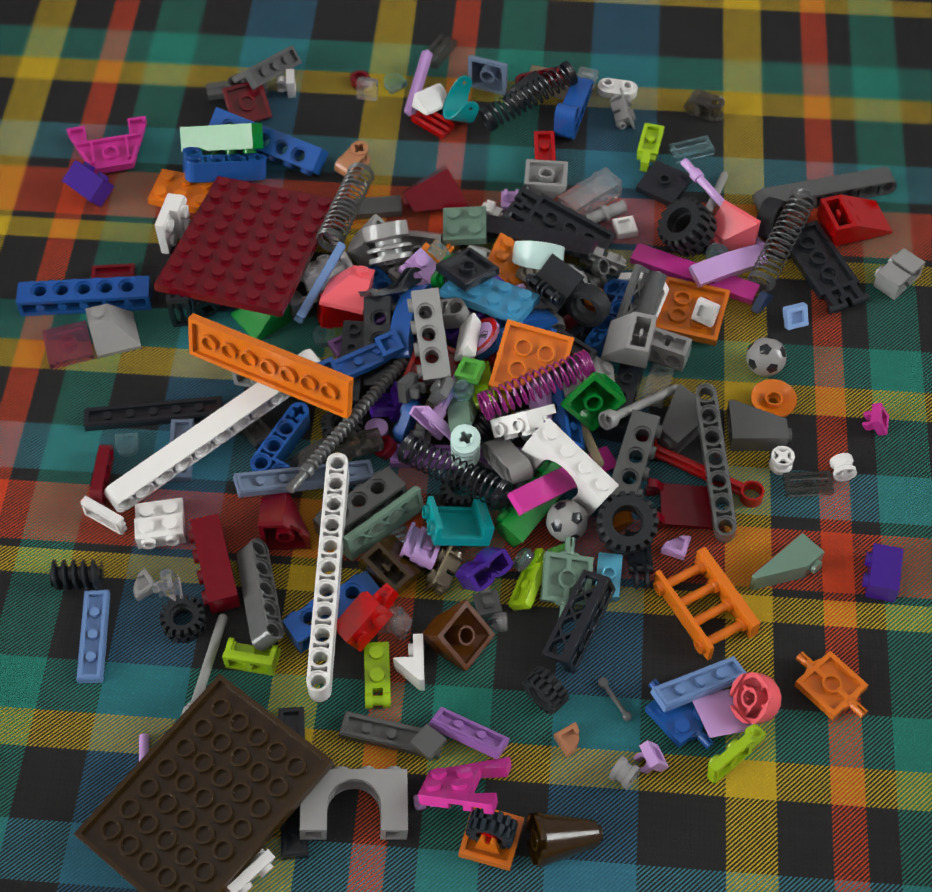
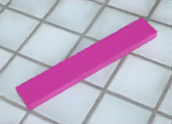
M641 243L637 244L630 257V263L640 264L647 269L660 271V273L673 278L695 282L688 268L696 264V262ZM731 276L717 283L711 282L706 284L730 290V298L752 305L760 288V284L736 276Z
M607 445L598 449L604 461V465L601 468L605 472L614 469L617 461ZM561 467L511 491L507 496L519 516L576 488L577 485L572 476Z

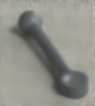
M600 678L598 686L605 689L621 711L623 720L630 721L632 714L625 710L608 686V679Z

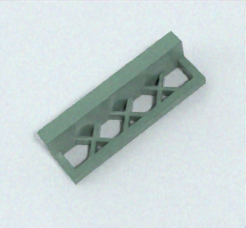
M414 486L343 537V555L353 561L421 512L424 505L421 488Z

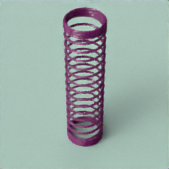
M586 350L578 351V353H574L573 357L567 356L566 360L560 359L559 363L554 361L552 365L547 364L546 369L540 367L539 372L533 370L532 374L526 373L525 377L520 375L518 380L513 378L511 383L506 381L505 386L499 384L498 389L492 387L491 392L485 390L478 393L477 399L483 415L489 421L495 419L494 405L497 414L501 416L500 407L493 396V389L497 391L505 413L508 414V407L500 393V386L505 390L511 409L515 411L513 399L507 390V383L512 387L518 406L522 408L521 399L514 387V380L519 384L524 402L529 405V399L520 383V378L525 380L528 393L532 401L536 402L534 391L527 381V375L531 376L536 393L542 399V391L534 378V372L539 375L544 393L549 396L550 392L541 375V369L546 372L549 386L552 392L556 394V386L548 372V366L553 370L558 388L563 391L562 381L554 368L555 363L559 366L566 387L570 388V381L561 366V361L566 363L569 377L572 383L576 385L577 379L568 363V358L573 360L576 375L583 382V374L588 378L593 372H596L590 355ZM486 392H488V393L490 394V396H491V398H492V401H493V405H492V402H491V400H490V398H489V396L487 395Z

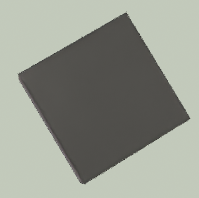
M426 723L410 741V746L431 761L447 743V739Z

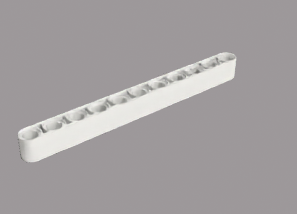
M306 349L298 354V356L316 363L321 361L311 349ZM257 382L107 486L104 495L117 512H125L173 479L175 475L186 470V468L288 399L290 395Z
M333 453L326 461L306 678L309 696L316 702H324L330 697L332 692L344 547L343 537L345 535L349 486L348 459L342 453ZM327 571H333L331 574H324ZM325 593H331L330 596H322ZM323 615H329V616H330V617L327 618V619H321V618H320V617L323 616ZM323 637L328 638V640L324 642L318 641L320 638ZM320 660L326 661L323 665L316 664ZM316 684H324L322 688H314Z

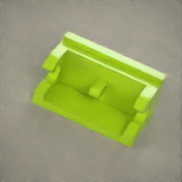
M229 637L222 656L225 668L270 676L275 675L281 653L278 645H273L272 648L266 651H259L253 645L237 643V641H234L235 638Z

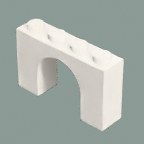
M550 418L532 434L521 449V453L530 461L535 469L545 460H551L562 466L572 476L578 488V493L572 500L580 503L586 509L588 517L619 486Z

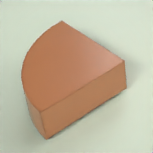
M576 722L554 734L555 741L567 758L576 751L579 744V728Z

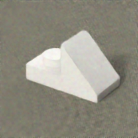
M413 634V643H408L409 657H394V669L418 690L423 691L425 690L423 634Z

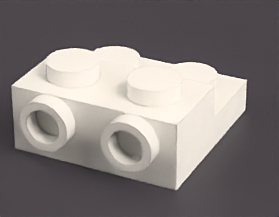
M168 193L155 222L161 253L170 254L172 247L177 244V239H181L192 221L189 219V206L186 205L187 198L184 195Z
M546 405L490 420L494 438L504 436V440L517 438L519 432L522 433V436L533 434L536 431L535 428H539L544 423L543 421L548 419L547 415L556 413L555 405Z
M183 498L135 504L136 519H134L135 541L138 549H153L158 546H176L186 543Z

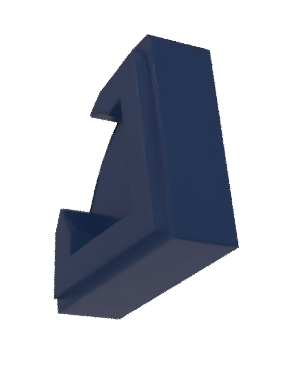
M760 291L751 310L757 314L761 313L774 295Z

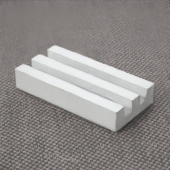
M87 496L80 501L86 516L120 535H123L127 530L126 524L123 521L124 518Z

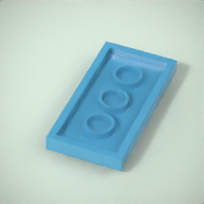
M491 278L466 292L450 280L439 289L441 298H460L468 308L505 322L509 319L522 323L540 303V294L496 278Z

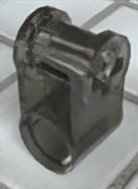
M695 89L686 101L684 109L691 116H697L715 123L721 121L724 117L722 108L725 105V99L720 95Z

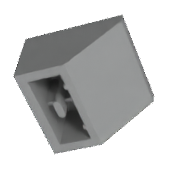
M632 312L610 321L601 359L646 368L655 334L657 316Z

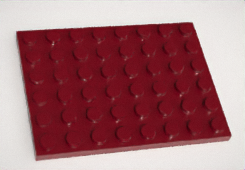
M217 176L154 283L155 291L173 295L179 294L182 297L188 296L196 300L282 317L319 245V237L316 239V235L334 199Z

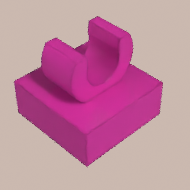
M882 403L872 404V411L863 413L865 419L870 421L862 422V425L867 431L875 429L878 436L887 435L889 414Z

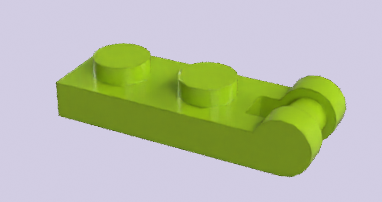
M371 642L364 648L365 708L373 709L374 706L391 708L389 642ZM373 692H383V695L373 696Z

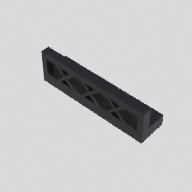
M583 570L541 653L544 658L559 662L565 671L575 673L616 590L610 577ZM587 579L597 581L595 588L585 592L584 585ZM585 599L587 603L585 608L574 612L573 607L575 603ZM574 620L576 623L574 630L564 634L562 630L564 625ZM564 642L565 648L561 655L551 652L554 645Z

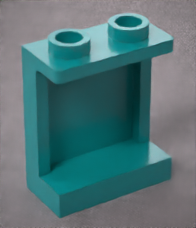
M428 496L426 505L422 507V518L426 519L427 534L431 535L433 545H490L495 528L486 502L482 503L480 499H473L471 507L437 506L434 496Z

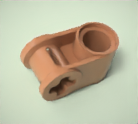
M364 141L352 143L346 152L337 159L334 171L345 177L351 164L360 162L369 165L368 144ZM354 167L351 170L363 171L364 168ZM358 171L351 172V174L360 175L361 173Z

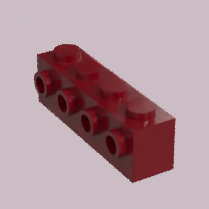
M216 513L191 519L192 529L187 530L190 544L195 543L196 549L192 550L195 564L200 563L201 570L196 572L199 584H204L205 591H201L204 606L209 605L212 614L241 607L219 514Z

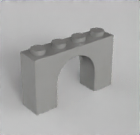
M337 766L328 771L300 804V840H327L328 806L337 794L349 789L365 791L376 800L380 810V840H407V769H401L398 766H390L386 769H375L372 766L349 769L345 766Z

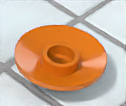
M768 379L759 382L753 388L751 403L755 408L785 417L794 411L797 404V395L789 384L781 380Z

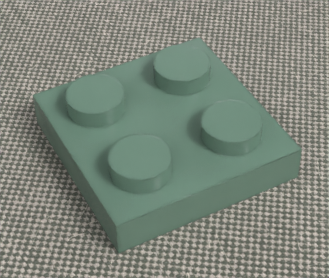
M486 206L443 208V246H446L447 243H450L451 246L487 244Z

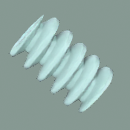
M458 425L451 433V454H454L455 459L460 457L461 462L466 460L468 465L473 463L475 466L480 459V433L471 425ZM459 459L454 463L456 467L459 465ZM464 462L460 468L465 469L466 463Z

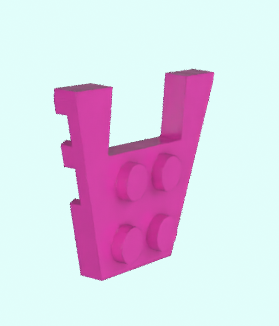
M146 116L128 118L129 134L87 141L85 126L67 128L66 130L68 137L84 162L86 161L95 167L94 172L98 173L100 171L104 174L133 169L135 167L147 120Z
M511 757L430 770L418 793L419 804L450 808L451 804L462 805L463 811L472 812L474 807L483 808L485 814H494L498 804L497 793H475V790L481 778L508 777L512 767Z

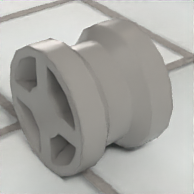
M622 756L611 770L609 779L620 782L622 787L628 790L636 780L641 768L637 765L632 766L628 763V759Z

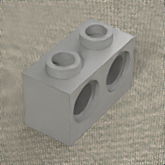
M656 327L648 361L683 372L690 356L692 339Z

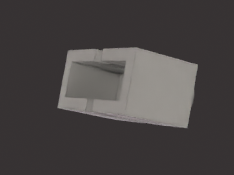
M903 248L898 254L894 253L885 266L881 265L876 270L873 286L895 300L906 290L907 286H910L921 276L925 261Z

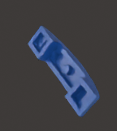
M431 284L414 285L407 291H404L399 298L393 313L390 331L396 330L405 350L393 359L411 357L414 347L413 343H415L416 339L412 335L410 321H414V314L408 311L407 299H411V291L432 288Z
M394 329L375 337V342L335 360L331 356L317 363L355 378L393 359L405 350V347Z

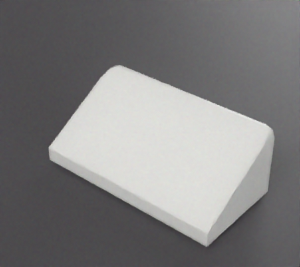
M437 83L415 93L412 107L426 116L443 109L447 92L440 83Z
M472 313L460 326L454 356L455 361H460L463 357L470 358L476 356L481 321L475 313Z

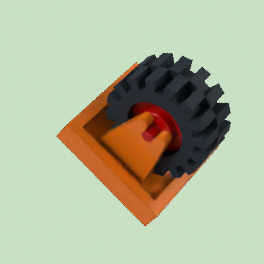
M474 807L468 819L458 856L511 871L525 817L495 810L494 814H485L483 808Z

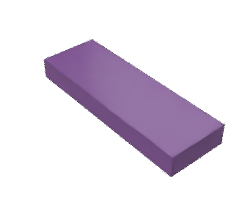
M443 707L439 708L429 723V726L437 732L497 760L508 746L510 738Z

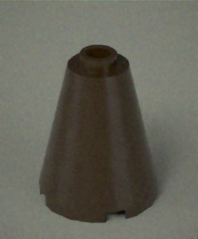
M540 812L529 813L527 817L526 831L531 830V839H526L527 848L532 864L537 865V867H545L599 846L600 841L603 840L601 825H598L592 819Z

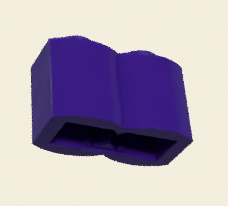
M487 547L481 550L473 561L463 564L455 575L463 589L478 592L488 588L493 583L495 577L506 574L511 569L513 561L506 549Z

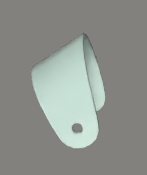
M516 241L513 247L512 262L527 268L541 269L552 253L563 261L565 247L539 241Z

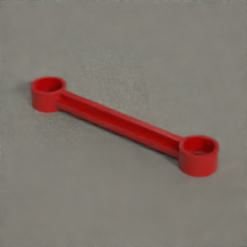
M639 436L636 438L640 442H645L648 440V438L645 436ZM655 439L653 446H656L657 449L654 458L706 481L703 464L658 445L657 439ZM730 477L732 493L739 496V500L744 506L755 508L762 503L765 490L761 483L754 480L743 483ZM715 481L714 483H712L718 487H723L725 485L721 481ZM754 490L759 493L760 497L749 498L744 494V491Z

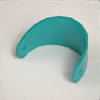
M467 75L460 76L452 85L443 105V117L445 119L472 123L475 120L479 106L474 101L468 102L472 86L471 77Z

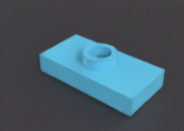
M599 552L597 574L610 577L616 589L611 601H619L623 555Z

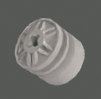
M407 220L385 222L362 228L364 243H375V248L366 251L367 255L377 254V258L368 260L369 266H389L402 263L414 254L413 251L403 252V248L412 246L411 242H401L402 237L410 234Z

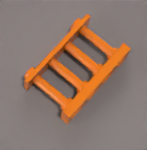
M706 547L697 551L693 566L667 579L660 570L655 572L653 587L659 596H663L693 639L697 652L703 654L707 661L712 658L713 645L739 631L745 632L749 639L758 634L760 621ZM697 574L704 575L708 584L680 598L672 588ZM712 592L714 594L717 593L722 603L694 617L686 608L687 605ZM724 612L731 613L735 618L734 623L709 636H706L699 626Z

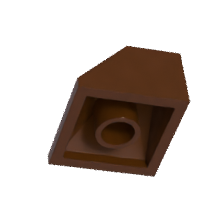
M463 600L437 615L422 632L423 639L437 654L463 671L469 669L496 635L467 600Z

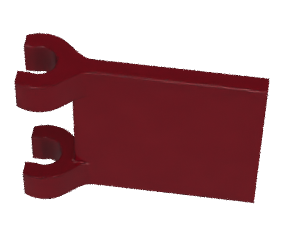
M654 478L647 480L645 496L660 494V512L657 511L656 515L659 518L657 528L669 526L712 529L707 486L662 483Z

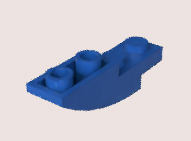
M533 309L522 323L547 330L556 324L558 319L547 309ZM496 319L499 324L498 336L486 351L475 356L478 360L486 359L498 351L506 325L505 321Z

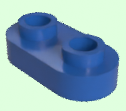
M412 399L407 404H402L400 420L393 429L395 441L402 443L409 435L410 430H414L417 420L409 412L413 406H421V402Z

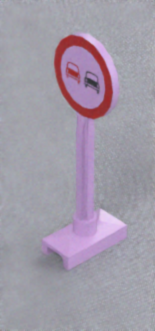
M488 317L480 320L481 329L476 356L486 351L498 336L499 324L494 318ZM454 375L452 378L455 380V383L447 399L434 406L433 410L429 406H413L409 412L437 440H441L445 435L451 441L449 425L443 419L452 398L462 382L457 381Z

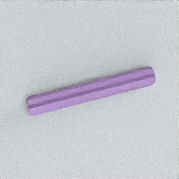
M427 49L421 52L404 108V113L409 117L416 114L417 109L412 107L414 95L423 90L433 54Z

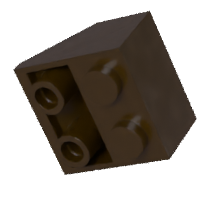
M393 535L377 542L360 557L358 567L363 572L366 570L379 588L387 583L400 595L424 574L427 568L418 566L410 561V557L403 555V557L399 556L403 544Z

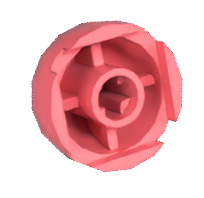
M755 672L743 673L732 684L730 696L733 697V705L730 706L735 717L741 722L763 724L770 721L779 712L782 700L781 691L776 682L769 676Z

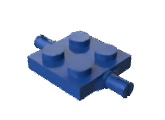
M654 679V681L650 682L648 687L652 689L653 687L660 685V683L657 681V679ZM656 700L646 706L645 712L678 748L688 741L698 739L706 750L715 744L705 733L706 729L693 702L665 713Z

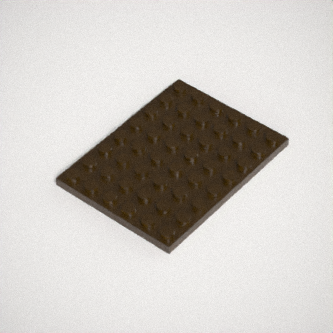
M219 674L75 831L74 835L139 892H225L227 886L242 873L334 766V762Z

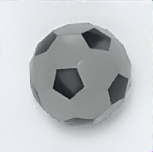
M762 337L756 339L747 349V365L758 376H774L786 364V350L782 343L775 338Z
M566 499L553 504L546 516V526L549 533L555 539L565 542V537H573L578 540L584 535L589 525L586 509L580 503Z

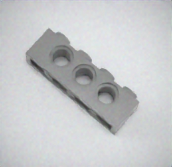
M439 288L411 291V299H407L409 313L413 312L414 321H410L412 335H417L418 343H413L415 357H420L421 365H416L418 379H423V383L426 385H432L438 379L442 380L448 375L451 377ZM423 311H429L432 316L428 319H423L419 314ZM426 333H432L435 336L431 341H426L422 337ZM429 355H435L437 356L438 361L435 363H428L426 361V357Z

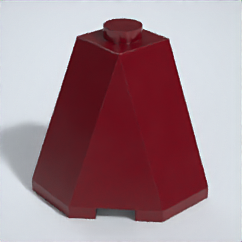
M446 165L403 191L405 195L402 197L407 209L411 207L414 212L468 206Z
M290 493L262 495L258 529L260 538L265 542L268 550L311 549L309 531Z

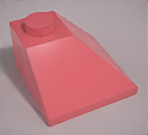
M724 200L715 215L717 230L714 231V238L709 241V247L723 254L755 245L761 221Z
M353 265L330 278L319 300V305L363 315L364 297H361L358 291H367L369 288H372L375 270L362 265Z

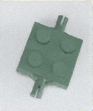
M565 537V551L559 553L546 551L543 557L540 601L559 605V617L583 570L593 572L594 557L581 556L575 553L576 538ZM587 579L584 585L585 592L591 590V579ZM584 599L575 603L574 606L585 607L587 603Z

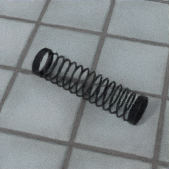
M565 60L560 63V67L555 66L554 70L549 69V73L544 72L543 76H538V79L533 78L532 82L528 81L526 85L522 84L521 89L516 88L515 92L510 91V95L505 94L504 98L500 97L499 102L494 100L493 105L488 104L487 108L483 106V108L479 109V113L487 129L493 132L499 128L495 117L490 112L489 105L493 107L499 122L504 125L503 118L495 108V102L500 106L507 122H510V118L501 105L500 99L505 102L508 112L515 119V114L506 101V96L510 98L516 113L521 116V111L513 100L511 93L516 95L521 109L526 113L527 109L518 96L517 90L521 91L526 105L532 110L531 102L523 92V86L527 89L533 104L538 106V102L529 89L528 84L530 83L533 86L538 100L543 103V98L534 85V80L538 82L545 99L549 100L548 93L539 81V77L543 78L548 92L554 97V91L545 79V74L549 76L555 91L560 94L559 86L551 76L550 71L555 73L558 84L565 91V84L556 72V68L560 69L563 80L571 88V85L574 86L578 83V77L573 66Z
M413 434L408 435L402 441L397 454L399 462L410 465L411 468H416L430 477H435L436 480L447 483L449 487L454 486L456 490L467 493L468 496H473L474 499H480L482 503L486 502L488 506H492L496 510L503 508L509 500L507 494L512 491L511 482L505 479L500 481L499 476L493 478V473L487 475L486 470L481 471L480 467L474 468L473 463L468 465L466 460L461 462L460 457L455 459L454 454L449 455L448 451L442 453L441 448L436 449L435 445L430 446L429 442L424 443L423 439H419ZM413 439L414 441L409 454L404 459L406 448L409 442ZM428 444V449L422 461L417 465V459L423 446ZM434 447V453L429 463L423 468L424 460L429 450ZM440 450V456L435 466L430 470V464L436 452ZM446 453V460L440 471L436 474L437 465L441 457ZM451 456H453V461L449 467V470L442 477L443 470L447 464L448 459ZM459 459V465L455 474L449 479L450 471L454 463ZM465 462V470L460 479L455 483L456 475L461 465ZM470 466H472V471L470 473L469 478L462 485V480L467 469ZM476 469H479L475 482L468 489L473 473ZM485 472L483 482L475 492L476 483L480 475ZM491 475L490 484L488 488L485 490V492L481 495L483 485L486 479ZM498 478L496 488L488 498L490 487L494 480ZM460 482V488H457L455 485ZM466 485V491H463L462 488ZM473 488V494H469L468 491H470ZM479 491V497H476L475 494Z

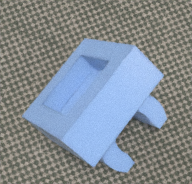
M801 302L783 307L784 327L787 330L809 325L806 303Z

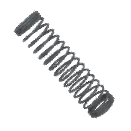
M355 162L349 166L326 218L316 235V239L319 237L318 244L323 249L333 252L336 245L326 242L322 235L320 239L321 233L329 240L339 242L329 238L324 232L338 237L340 242L344 244V240L374 179L373 170L368 165ZM354 167L364 168L370 173L371 179L365 172L351 169ZM351 172H361L368 177L369 181L360 175L351 174ZM353 176L361 177L366 182H361L355 179ZM349 184L354 185L357 188H360L362 191H357L354 188H351ZM347 189H351L352 191L357 192L360 196H356L353 193L348 192ZM344 193L350 194L351 196L356 197L358 200H353L352 198L347 197ZM343 198L353 201L356 205L344 201ZM340 202H344L348 205H351L354 209H349L346 206H343ZM339 207H343L349 210L351 213H346L339 209ZM336 211L347 214L350 218H345L339 215ZM335 216H339L345 219L347 222H342L336 219ZM332 220L342 223L345 227L336 225ZM330 225L337 226L343 231L335 230Z
M794 188L791 191L789 199L786 201V205L783 207L775 223V227L769 234V238L766 240V244L763 246V250L755 262V267L752 268L748 276L749 281L760 284L759 289L770 291L774 289L776 280L779 279L778 274L782 273L781 268L785 267L784 263L788 261L787 257L790 256V251L793 250L796 240L799 239L798 234L802 233L801 229L805 227L804 223L807 222L810 212L813 211L817 203L816 196L807 189ZM794 194L805 195L809 197L813 201V203H809L803 199L796 198ZM788 205H793L796 209L802 212H808V216H805L803 213L797 210L790 209ZM786 211H790L798 217L805 218L806 221L803 222L795 216L788 215ZM783 216H787L792 221L803 224V226L799 227L791 221L784 220ZM780 222H785V223H786L787 225H789L790 227H793V228H795V229H799L800 232L797 233L796 231H794L793 229H791V228H789V227L782 226V225L780 224ZM777 228H782L788 233L797 235V238L794 239L791 235L780 232ZM774 233H779L784 238L793 240L794 244L789 243L785 239L776 237ZM771 239H776L782 244L791 246V249L788 250L786 247L774 243ZM769 244L774 245L780 250L787 251L788 255H785L778 250L771 249L769 247ZM766 250H771L776 255L785 257L786 260L782 261L778 257L768 254ZM763 256H768L772 260L782 263L783 266L779 267L777 264L765 260ZM760 262H766L768 265L774 268H778L780 272H776L769 267L763 266ZM757 267H761L770 273L776 274L777 278H773L769 274L763 271H759ZM757 276L764 278L769 283L760 280Z

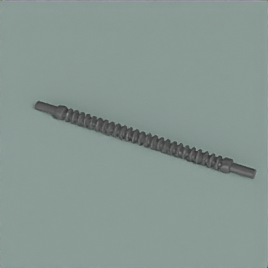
M429 333L423 335L427 338H430ZM411 357L397 358V360L393 361V365H390L389 369H386L385 373L381 375L382 378H378V382H375L374 386L370 387V391H367L366 395H363L362 399L358 401V404H355L348 419L343 418V422H339V426L335 427V431H331V435L327 436V440L322 442L323 445H319V449L314 451L315 454H311L306 463L300 466V472L286 486L290 493H294L306 478L312 477L315 470H318V465L323 464L327 456L331 455V451H334L335 447L339 446V442L343 441L347 433H350L355 424H358L363 415H366L367 411L371 409L370 406H374V402H377L378 398L382 397V393L389 389L390 385L394 382L393 380H397V376H400L401 372L408 366Z

